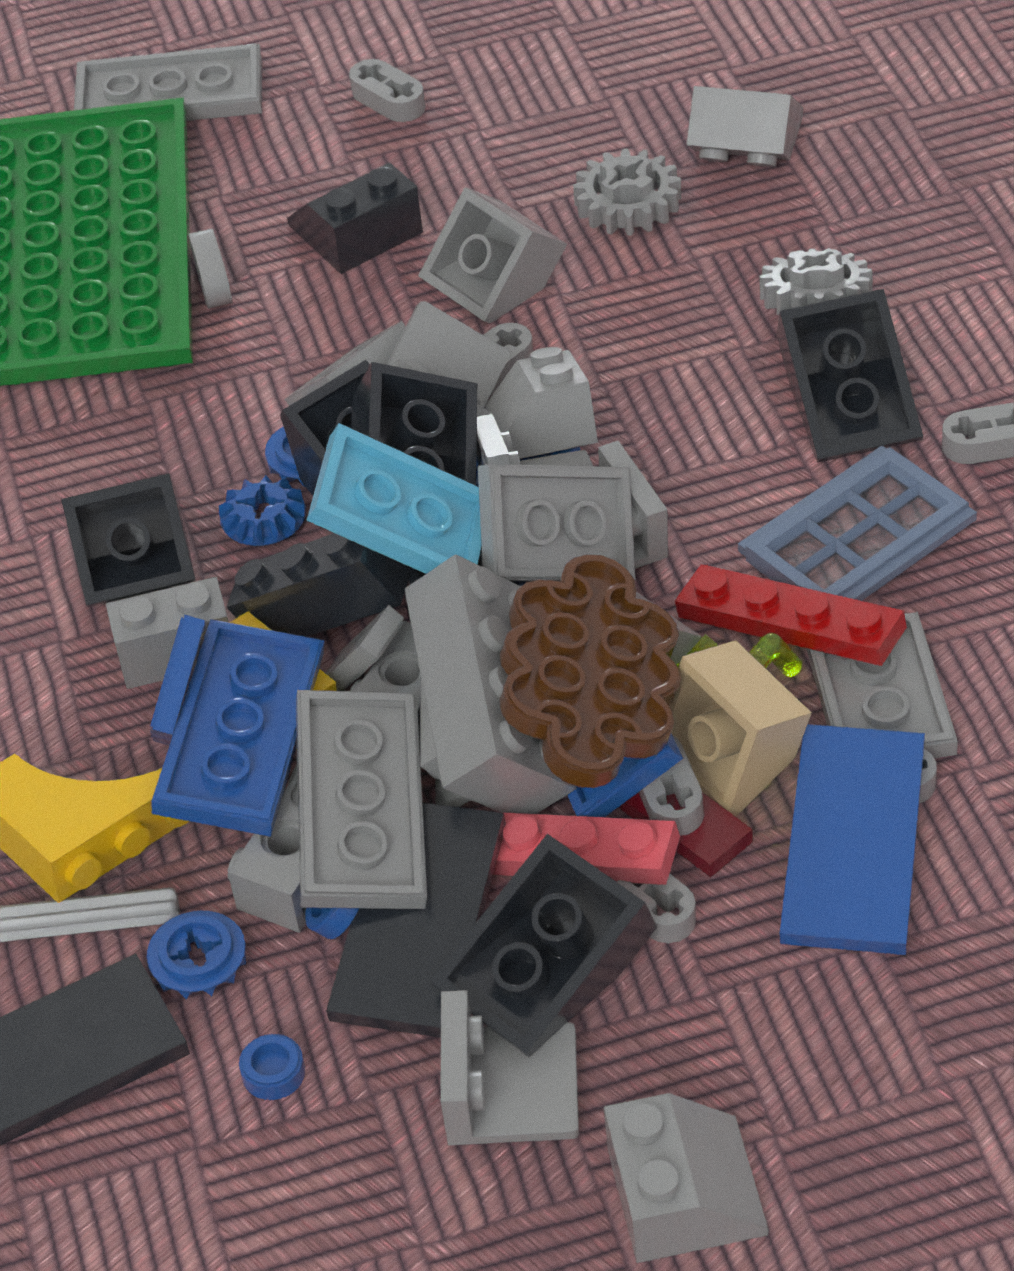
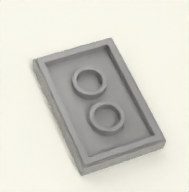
M486 464L478 466L483 567L511 582H531L539 579L560 581L565 565L574 557L586 554L602 555L624 566L635 580L630 467Z
M918 612L905 614L907 628L882 666L806 648L827 726L925 733L924 749L931 753L934 758L957 755V737Z

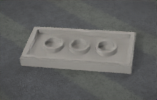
M260 44L77 62L74 110L184 97L187 121L262 113V55Z
M297 690L296 740L300 907L425 909L427 887L416 693Z

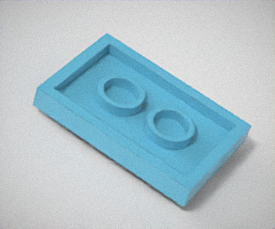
M338 423L328 440L307 521L425 574L455 554L478 564L482 546L479 487Z

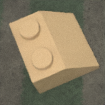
M735 640L682 656L678 667L681 681L675 698L669 707L673 712L675 722L671 733L682 744L701 791L736 817L795 759L812 712Z

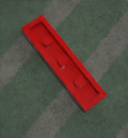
M703 564L698 567L674 601L678 617L878 666L884 664L907 628L904 610Z

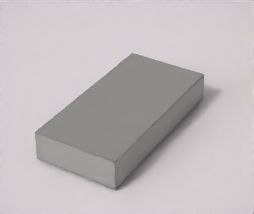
M389 605L341 650L325 672L336 682L337 691H344L374 664L404 624L402 622L404 617Z

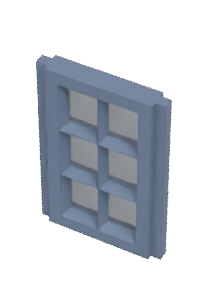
M880 446L739 542L738 551L746 557V561L770 580L862 601L976 521L977 512L969 507L968 501L891 447L886 449L884 446Z

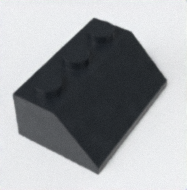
M333 532L330 535L305 544H295L285 551L263 559L250 560L243 566H240L235 576V584L226 608L236 618L246 612H250L272 631L308 637L380 613L388 605L392 608L401 606L412 567Z

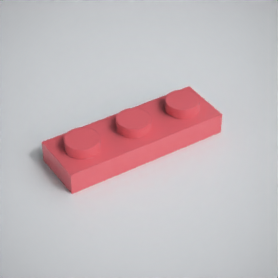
M504 812L506 825L503 828V838L493 875L514 876L543 838L549 834L616 882L622 880L631 883L666 885L680 834L675 821Z

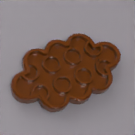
M586 554L574 557L565 565L560 581L539 579L527 582L521 586L515 594L509 611L510 625L513 629L507 633L500 653L501 666L508 677L499 702L501 713L508 724L520 733L543 739V758L550 771L562 781L577 787L596 788L606 785L617 776L624 757L644 759L657 755L667 745L675 723L673 712L669 705L673 702L681 681L679 668L671 659L679 633L677 624L670 614L654 603L637 599L635 580L630 572L617 561L602 555Z

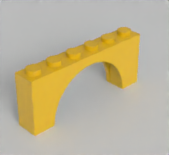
M246 612L230 622L271 630L250 612ZM319 669L313 690L337 691L336 682ZM15 753L0 762V849L58 904L79 890L88 888L105 873L127 859L139 855L147 846L175 828L187 824L189 821L152 814L151 801L162 768L126 779L87 781L50 774L25 762Z

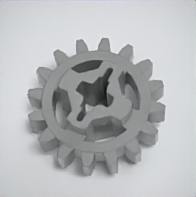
M622 149L621 156L613 157L610 153L605 152L603 153V162L598 163L589 160L586 162L587 171H577L576 173L577 183L573 184L574 204L578 208L579 218L589 217V227L591 228L605 224L607 234L614 233L617 228H624L627 236L633 235L634 227L640 226L645 231L650 232L653 231V221L666 224L669 222V212H678L681 177H677V167L675 165H665V157L662 155L651 160L648 159V150H642L637 156H630L628 149Z
M829 248L819 252L816 249H809L808 252L801 250L789 252L788 259L775 257L772 259V265L763 266L762 275H759L760 300H764V307L766 309L777 308V315L782 310L873 291L872 269L867 268L866 260L855 261V254L849 253L842 256L841 252Z

